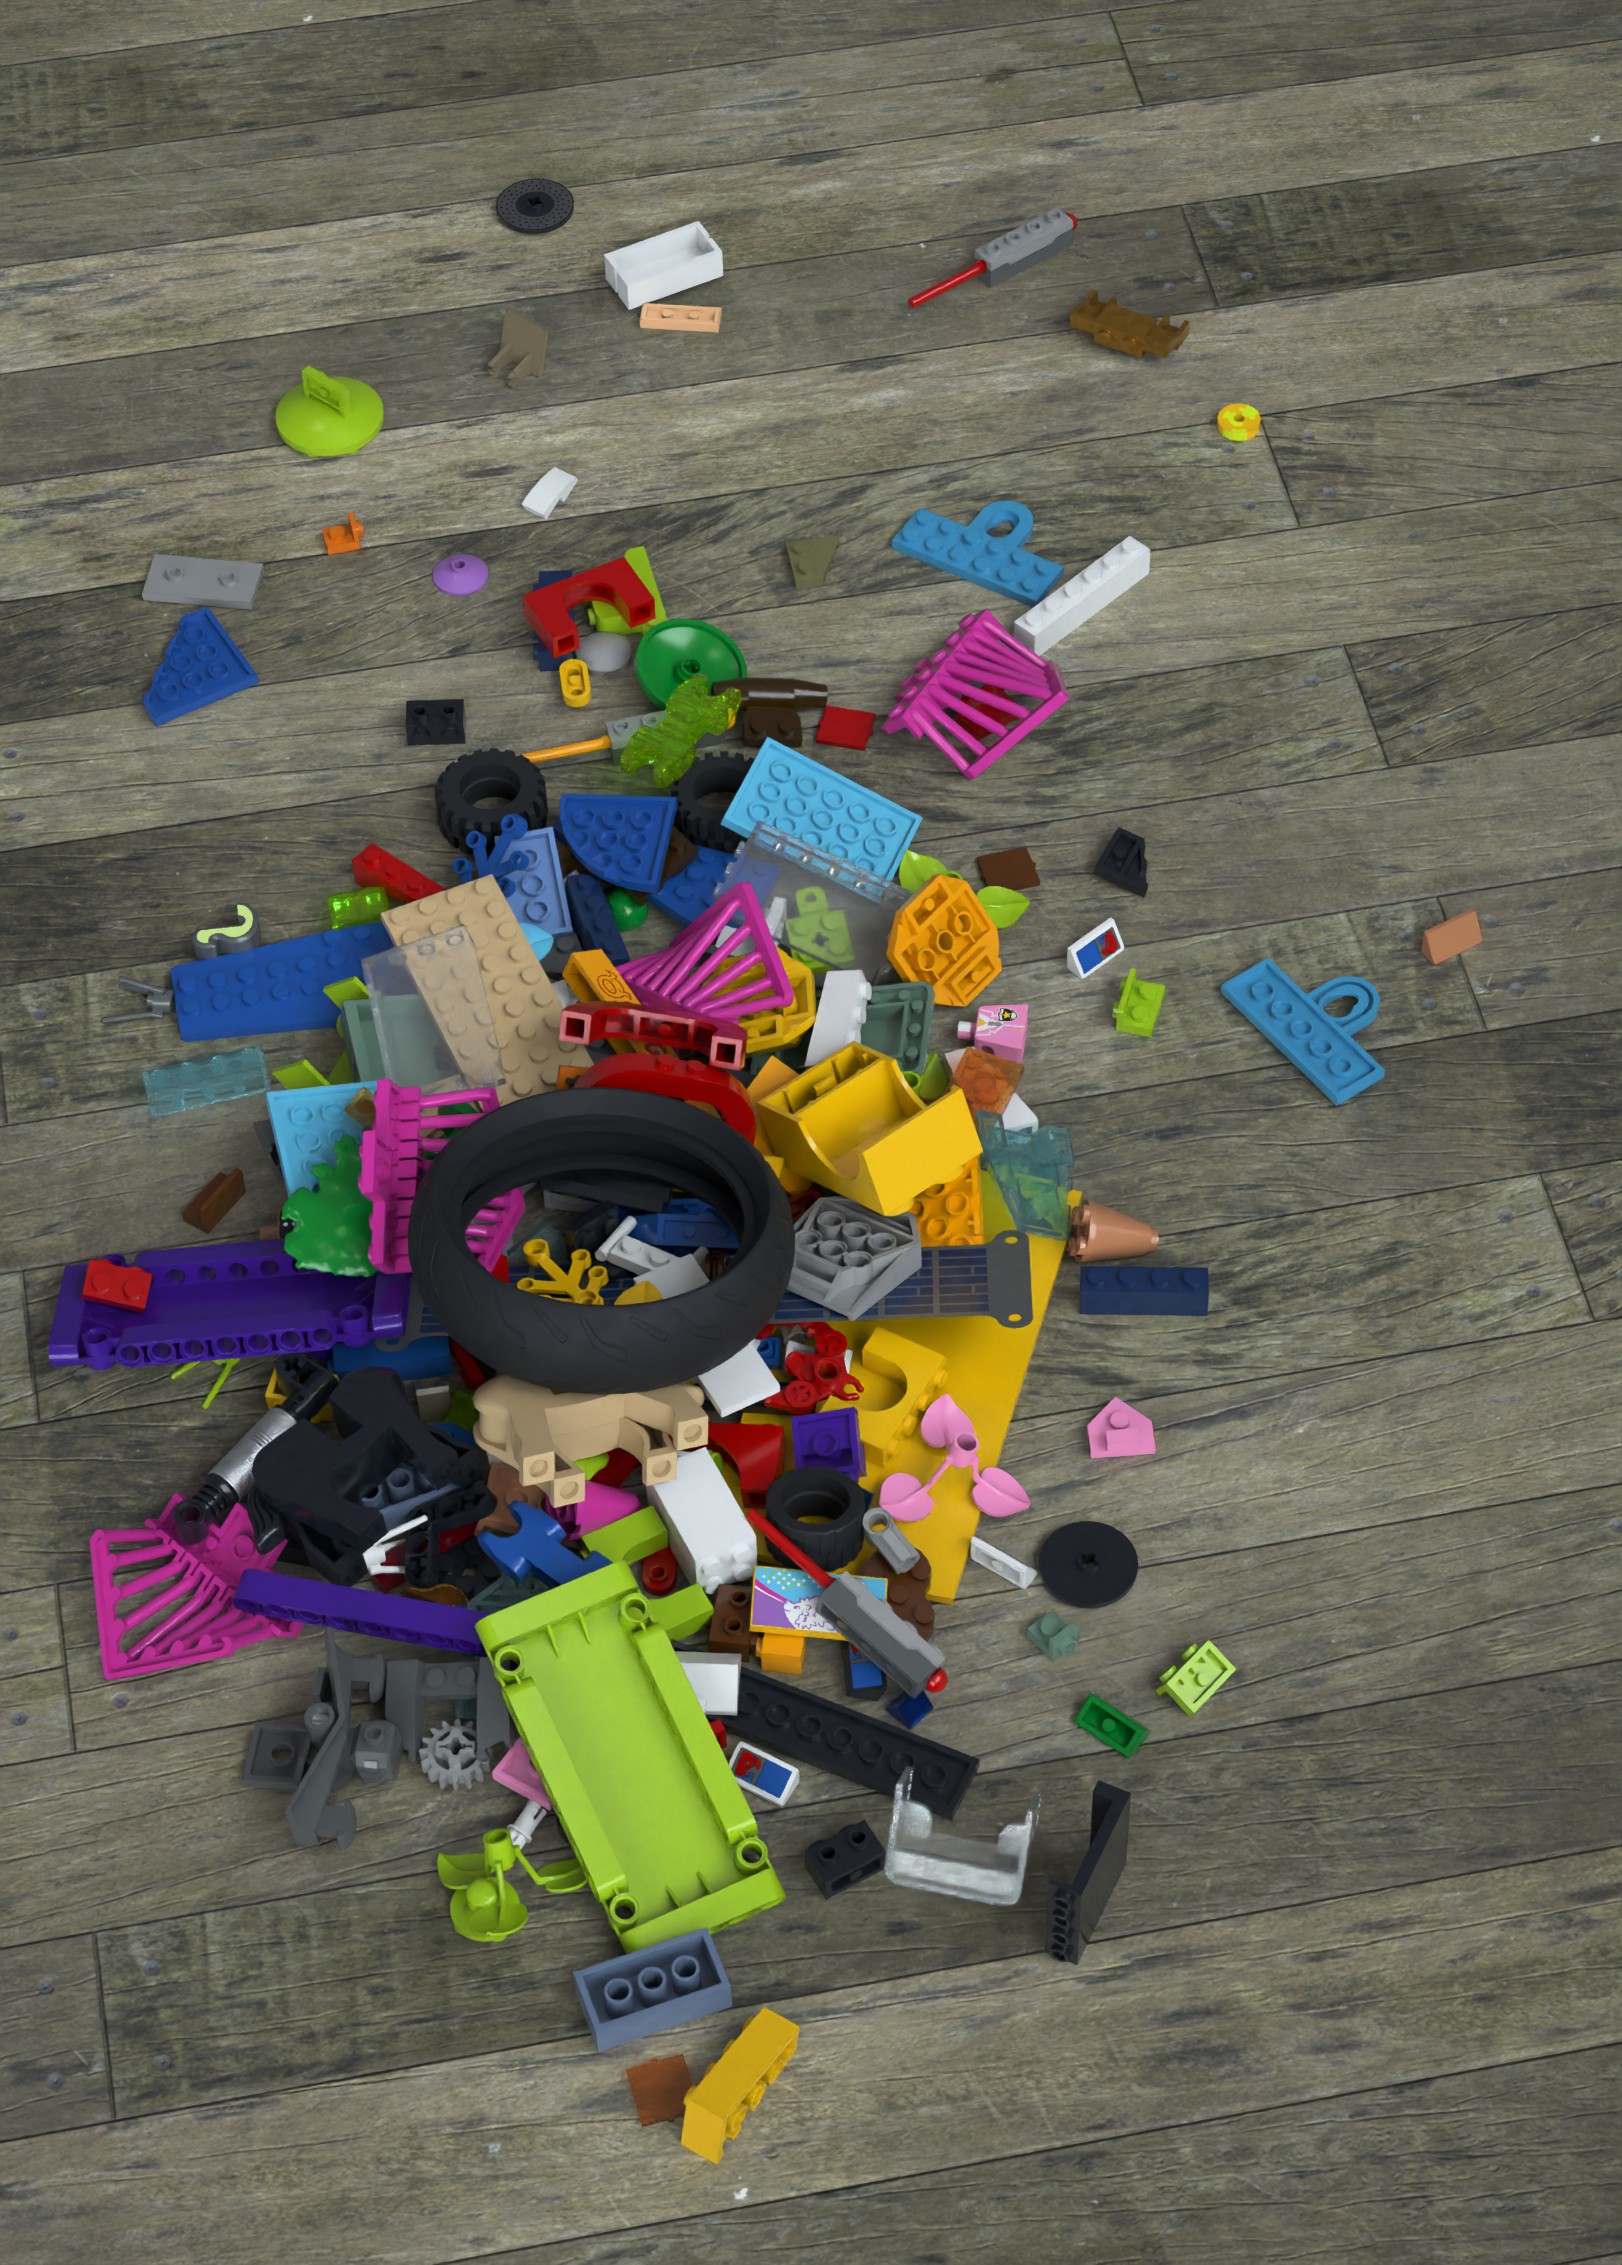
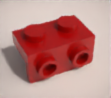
M90 1259L85 1272L81 1299L143 1313L152 1274L146 1273L139 1267L130 1266L125 1268L116 1266L113 1262L106 1259Z

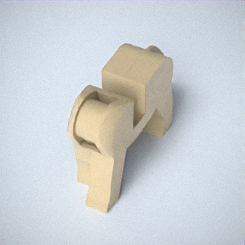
M504 1374L485 1382L477 1389L473 1396V1404L479 1411V1420L473 1427V1437L483 1450L519 1470V1482L523 1487L533 1484L538 1486L547 1494L550 1504L556 1508L585 1501V1472L573 1461L599 1455L618 1447L630 1452L642 1464V1482L645 1486L676 1480L677 1451L708 1444V1415L701 1408L704 1403L703 1390L698 1386L682 1382L669 1387L627 1394L600 1395L564 1391L563 1394L554 1395L549 1388L534 1385Z

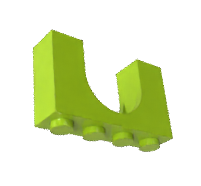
M653 1505L582 1536V1551H579V1557L584 1560L595 1550L613 1563L625 1560L630 1566L634 1562L668 1547V1530ZM699 1583L665 1598L648 1599L651 1606L650 1612L655 1622L661 1623L670 1642L672 1639L680 1641L710 1627L712 1624L714 1608ZM636 1607L626 1610L628 1616L632 1618H639L643 1615L642 1611Z

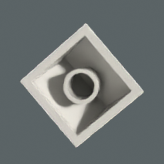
M675 1651L697 1699H706L705 1714L737 1716L741 1654Z

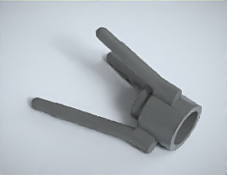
M120 976L119 981L121 983H119V987L148 995L147 1007L153 1010L103 1017L101 1021L108 1023L152 1017L163 1019L164 1012H173L175 990Z

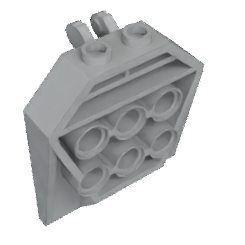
M845 1196L819 1198L794 1224L795 1259L787 1290L848 1316L849 1320L854 1321L922 1267L921 1238L915 1215L906 1211L896 1216H883Z

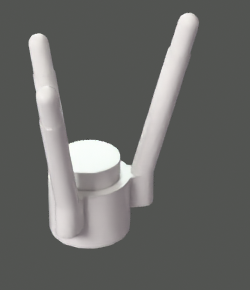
M426 1515L389 1530L384 1537L363 1553L370 1576L380 1573H405V1566H381L380 1563L386 1560L385 1551L391 1550L405 1542L406 1538L383 1545L381 1542L428 1520Z

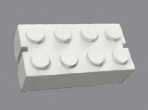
M699 221L604 254L606 280L614 291L618 292V296L629 310L639 307L643 303H650L723 276L722 250L712 238H709L708 232Z

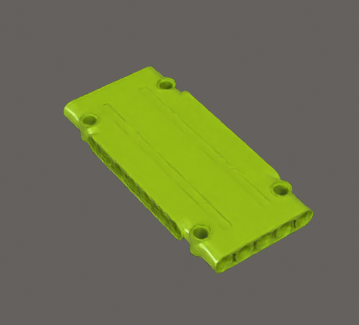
M622 1560L491 1614L478 1621L474 1627L491 1661L494 1677L503 1687L501 1691L505 1704L597 1901L603 1903L608 1914L609 1925L615 1930L625 1953L629 1954L706 1927L711 1935L778 1905L787 1896L767 1857V1847L757 1836L758 1828L754 1816L661 1623L655 1622L650 1612V1602L646 1596L642 1595L627 1561ZM636 1607L642 1611L643 1615L639 1618H632L628 1616L626 1610ZM505 1660H513L517 1663L518 1668L514 1671H506L500 1664ZM748 1850L754 1851L759 1856V1861L757 1863H748L742 1858V1853ZM620 1906H626L632 1910L633 1917L626 1920L621 1919L615 1914V1909Z

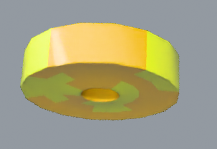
M1238 403L1230 404L1219 411L1217 428L1223 437L1234 441H1246L1254 438L1259 433L1261 417L1255 408Z

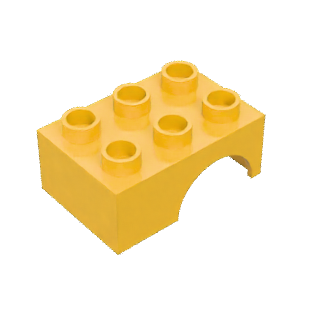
M856 1041L850 1042L757 1102L776 1157L784 1158L785 1168L883 1216H896L908 1211L914 1205V1197L933 1184H944L958 1178L964 1170L963 1164L983 1152L962 1088L953 1085L950 1087L949 1093L927 1106L907 1083L896 1059Z

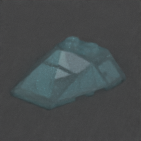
M977 1110L975 1118L978 1138L983 1149L981 1156L1017 1230L1022 1233L1061 1241L1067 1240L1069 1238L1071 1206L1067 1204L1068 1192L1072 1191L1073 1182L1069 1180V1173L1075 1161L1070 1131L1050 1125L1044 1126L1031 1135L1004 1129L1001 1114Z

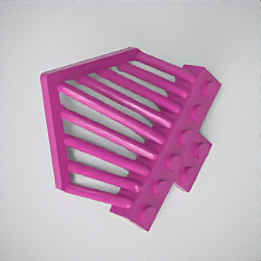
M988 609L975 615L969 613L964 616L958 623L960 628L944 640L946 645L943 649L938 650L931 658L927 659V657H924L913 667L915 672L900 683L899 687L901 689L894 697L898 703L887 712L888 719L882 725L888 734L904 727L916 739L921 738L925 733L968 780L976 778L1069 699L1060 670L1052 660L1049 662L1045 661L1007 633ZM975 680L1044 700V702L1037 708L1029 711L1021 705L967 683ZM963 694L1017 716L1022 720L1013 728L1007 729L955 696ZM950 707L999 736L1000 739L990 747H984L944 713L942 709ZM935 720L939 722L978 757L969 764L932 725V722Z
M738 882L677 935L670 942L669 948L615 967L641 1005L711 1016L739 1025V1020L735 1017L778 1007L791 1006L794 997L793 989L750 882ZM742 909L745 915L744 925L739 927L688 979V973L735 912ZM747 936H753L756 943L754 952L745 956L699 989L700 984ZM758 962H763L766 969L765 978L711 1000L713 994ZM767 989H773L776 995L729 1006ZM672 1047V1049L678 1056L679 1048Z
M390 1079L377 1080V1090L373 1094L376 1121L372 1124V1131H363V1142L359 1145L362 1173L358 1176V1186L361 1194L373 1202V1213L369 1216L372 1244L368 1247V1258L371 1265L384 1274L412 1272L407 1241L410 1211L417 1188L422 1179L418 1171L426 1172L433 1161L426 1160L419 1154V1151L440 1152L451 1140L423 1138L420 1136V1129L467 1127L481 1116L500 1107L496 1090L493 1087L421 1096V1088L419 1086L400 1088ZM474 1101H481L484 1113L420 1116V1109ZM521 1187L508 1191L505 1195H499L486 1204L488 1206L505 1208V1210L481 1209L473 1218V1220L497 1223L496 1226L469 1224L465 1231V1236L489 1238L488 1241H465L472 1253L480 1254L477 1260L490 1273H492L500 1254H502L525 1211V1201Z
M177 1492L174 1493L159 1519H146L144 1524L150 1529H97L89 1542L103 1675L105 1679L119 1680L230 1657L237 1649L277 1636L296 1639L305 1623L243 1612L232 1604V1598L244 1570L254 1569L279 1574L272 1566L289 1540L285 1537L284 1541L269 1553L259 1554L255 1548L254 1531L247 1515V1505L236 1502L222 1526L214 1520L209 1526L207 1537L202 1542L194 1545L185 1544L177 1538L173 1511L178 1503L189 1498L183 1493ZM163 1541L159 1545L110 1554L109 1543ZM176 1554L170 1563L119 1587L113 1584L112 1573L117 1567ZM187 1570L181 1581L125 1618L117 1619L116 1605L120 1600ZM201 1583L191 1600L129 1650L121 1652L120 1640L125 1632L131 1630ZM213 1599V1601L211 1602V1604H210L208 1607H206V1608H205L204 1610H202L200 1613H198V1614L195 1615L193 1618H191L189 1621H187V1622L184 1623L182 1626H180L178 1629H176L179 1625H181L184 1621H186L189 1617H191L194 1613H196L200 1608H202L205 1604H207L210 1600ZM227 1608H229V1610H228L227 1613H225L224 1615L220 1616L219 1618H217V1619H215L214 1621H212V1622H210L209 1624H207L209 1621H211L212 1619H214L216 1616H218V1615H219L220 1613H222L224 1610H226Z

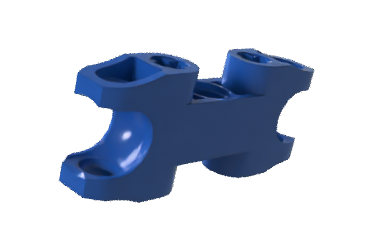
M514 1500L508 1506L511 1510V1516L521 1526L518 1533L508 1538H499L489 1531H483L477 1537L480 1547L494 1561L499 1570L517 1583H520L531 1573L549 1588L553 1589L613 1564L612 1561L595 1550L584 1560L580 1559L560 1544L566 1537V1533L557 1521L541 1509L529 1506L519 1500Z

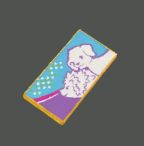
M754 1566L749 1631L848 1641L815 1611L818 1596L825 1589L804 1570ZM827 1573L830 1577H834L837 1580L842 1575L837 1573ZM852 1575L864 1581L868 1590L876 1598L887 1602V1578Z

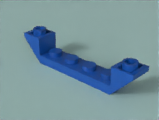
M659 1213L634 1216L637 1225L628 1234L657 1249L658 1247L698 1249L700 1246L707 1249L738 1250L739 1248L736 1236L722 1216Z

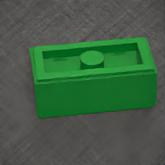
M1090 1693L1073 1721L1128 1759L1151 1733V1730L1093 1693Z

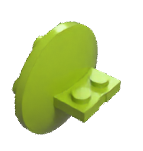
M309 365L301 371L303 383L287 392L276 409V425L281 438L293 449L305 453L308 457L312 458L318 456H338L347 453L355 454L360 448L377 437L384 422L383 403L373 388L353 378L327 376L325 373Z

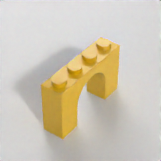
M877 1326L862 1348L863 1368L898 1384L905 1392L902 1400L886 1410L867 1411L830 1395L818 1413L855 1407L858 1410L860 1442L864 1445L865 1460L884 1468L890 1458L894 1459L897 1456L904 1436L906 1434L910 1435L913 1432L920 1412H925L929 1408L933 1393L937 1387L942 1388L945 1384L948 1371L946 1370V1356Z

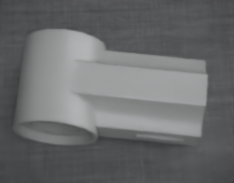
M877 1507L865 1513L863 1528L867 1542L879 1551L896 1574L905 1573L913 1568L920 1559V1554L895 1525L890 1512L884 1508ZM878 1524L886 1526L882 1531L871 1530Z

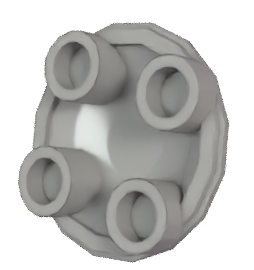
M603 631L588 635L579 643L580 649H577L575 652L577 659L586 663L588 673L592 677H601L604 673L625 669L631 664L632 649L630 643L624 636L614 632Z

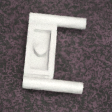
M632 1216L626 1217L595 1252L598 1260H608L610 1263L638 1275L679 1259V1257L627 1236L637 1225L636 1219ZM700 1246L693 1253L692 1256L699 1266L705 1256L709 1254L707 1248Z

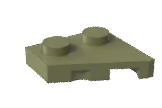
M838 535L786 542V553L796 589L824 584L827 570L830 569L833 562L835 549L839 547Z

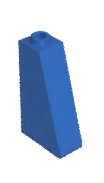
M447 1336L417 1338L405 1349L397 1352L379 1350L375 1346V1339H372L367 1345L357 1348L346 1346L342 1342L332 1347L333 1360H327L329 1372L338 1375L339 1382L349 1372L366 1366L394 1369L401 1375L403 1381L453 1374ZM390 1338L386 1343L388 1345H396L399 1343V1339Z

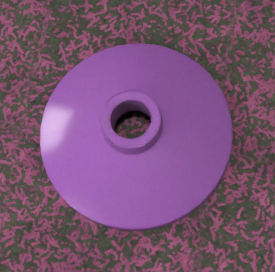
M467 554L449 556L441 560L433 570L435 586L440 591L453 596H465L475 593L488 580L486 564L481 559Z

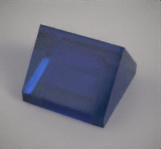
M904 1690L885 1707V1710L911 1730L933 1710V1705L924 1690L915 1699Z

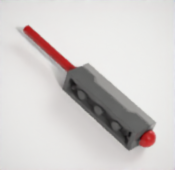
M1056 207L977 248L974 251L975 258L972 267L909 298V306L915 308L975 276L992 288L1072 246L1073 231L1077 227L1076 217L1071 213H1064Z
M755 1508L746 1515V1519L825 1589L818 1596L815 1611L912 1698L915 1699L925 1688L929 1692L937 1693L946 1687L948 1677L946 1672L942 1670L945 1658L941 1650L935 1644L927 1643L919 1636L916 1628L910 1622L902 1621L893 1613L892 1607L885 1600L876 1598L868 1590L864 1581L858 1577H853L847 1571L838 1580L830 1577Z

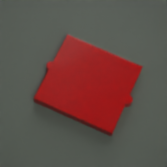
M827 705L822 720L818 721L819 730L816 736V743L865 751L869 736L873 735L872 727L876 715L875 713Z

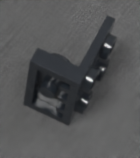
M607 1200L564 1228L567 1260L572 1262V1253L579 1249H585L589 1251L592 1262L587 1270L594 1266H603L607 1269L608 1280L616 1281L629 1272V1270L612 1264L608 1260L600 1261L595 1256V1252L619 1226L617 1204Z

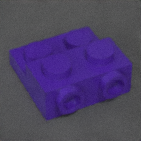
M855 1407L791 1417L796 1469L808 1466L833 1468L849 1475L857 1483H859L860 1477L867 1476L864 1445L860 1442L858 1410Z

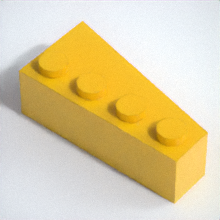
M763 2007L755 2018L750 2016L745 2022L740 2036L736 2040L731 2039L727 2043L720 2060L717 2063L712 2062L707 2067L698 2086L692 2085L686 2093L683 2104L686 2105L681 2145L717 2165L724 2155L722 2149L727 2137L734 2141L741 2131L740 2125L745 2118L747 2108L754 2112L761 2102L766 2089V2083L770 2085L774 2083L796 2051L800 2026L766 2007Z

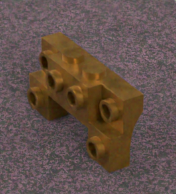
M1092 290L1086 300L1081 305L1075 306L1070 313V326L1094 334L1095 343L1139 358H1143L1146 352L1167 358L1173 349L1178 350L1189 335L1190 321L1184 320L1178 328L1170 325V315L1165 314L1156 326V318L1117 306L1116 297L1112 296L1107 304L1097 301L1098 291Z

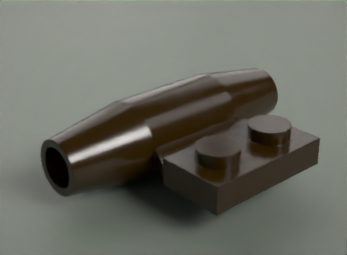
M745 677L712 682L711 700L717 699L720 707L745 711L742 720L744 746H763L766 738L769 737L786 747H801V718L796 712L826 708L827 685L799 679Z

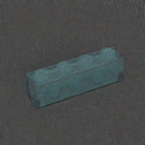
M262 1045L141 1072L152 1118L272 1090Z

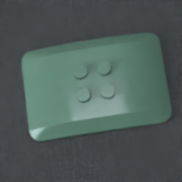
M926 981L871 987L872 996L870 1000H867L865 1008L866 1022L861 1026L860 1044L896 1059L901 1072L912 1071L919 1076L922 1075L927 1067L935 992L932 985ZM822 992L815 993L817 1011ZM814 1025L807 1030L797 1047L752 1057L750 1074L758 1075L772 1055L799 1075L806 1071L804 1065Z

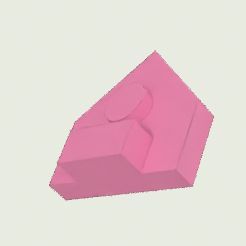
M1117 1397L1087 1425L1091 1459L1155 1454L1156 1445L1152 1420Z

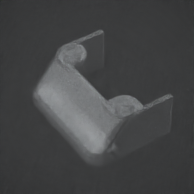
M906 1766L896 1785L884 1865L887 1878L897 1885L998 1906H1011L1016 1903L1022 1893L1030 1862L1042 1793H1034L1026 1812L1025 1823L1012 1822L1007 1824L1000 1833L998 1844L931 1831L933 1823L931 1810L921 1802L908 1800L913 1767Z

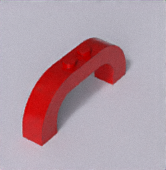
M608 1001L582 1002L565 1007L561 1011L559 1032L560 1041L590 1045L599 1039L621 1038L700 1051L710 1055L709 1066L740 1071L745 1064L748 1033L743 1027L723 1019L640 1004Z
M646 1053L618 1054L603 1059L591 1066L580 1076L573 1089L591 1087L631 1089L707 1103L718 1108L723 1113L721 1120L741 1133L754 1145L756 1122L751 1100L745 1087L736 1077L725 1070L696 1060L684 1061L673 1059L668 1055L657 1056Z

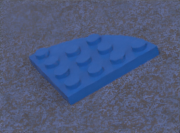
M561 794L560 820L563 834L568 847L578 861L590 872L614 885L642 892H658L678 806L676 797Z

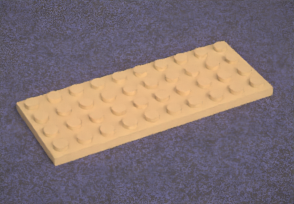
M493 874L381 913V921L468 1089L493 1087L496 1090L501 1107L519 1099L556 1091L559 1065L589 1068L594 1065L584 1044L559 1040L561 1011L564 1007ZM475 1101L480 1113H484L482 1102Z

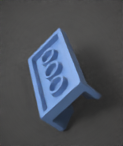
M553 827L527 831L522 838L512 839L500 864L508 861L510 855L517 850L529 857V865L526 869L522 871L516 870L503 876L512 880L516 885L514 894L505 898L518 923L532 924L551 934L554 939L573 934ZM495 836V837H494V838H495V845H496V843L498 842L500 836ZM521 857L517 860V864L520 863Z

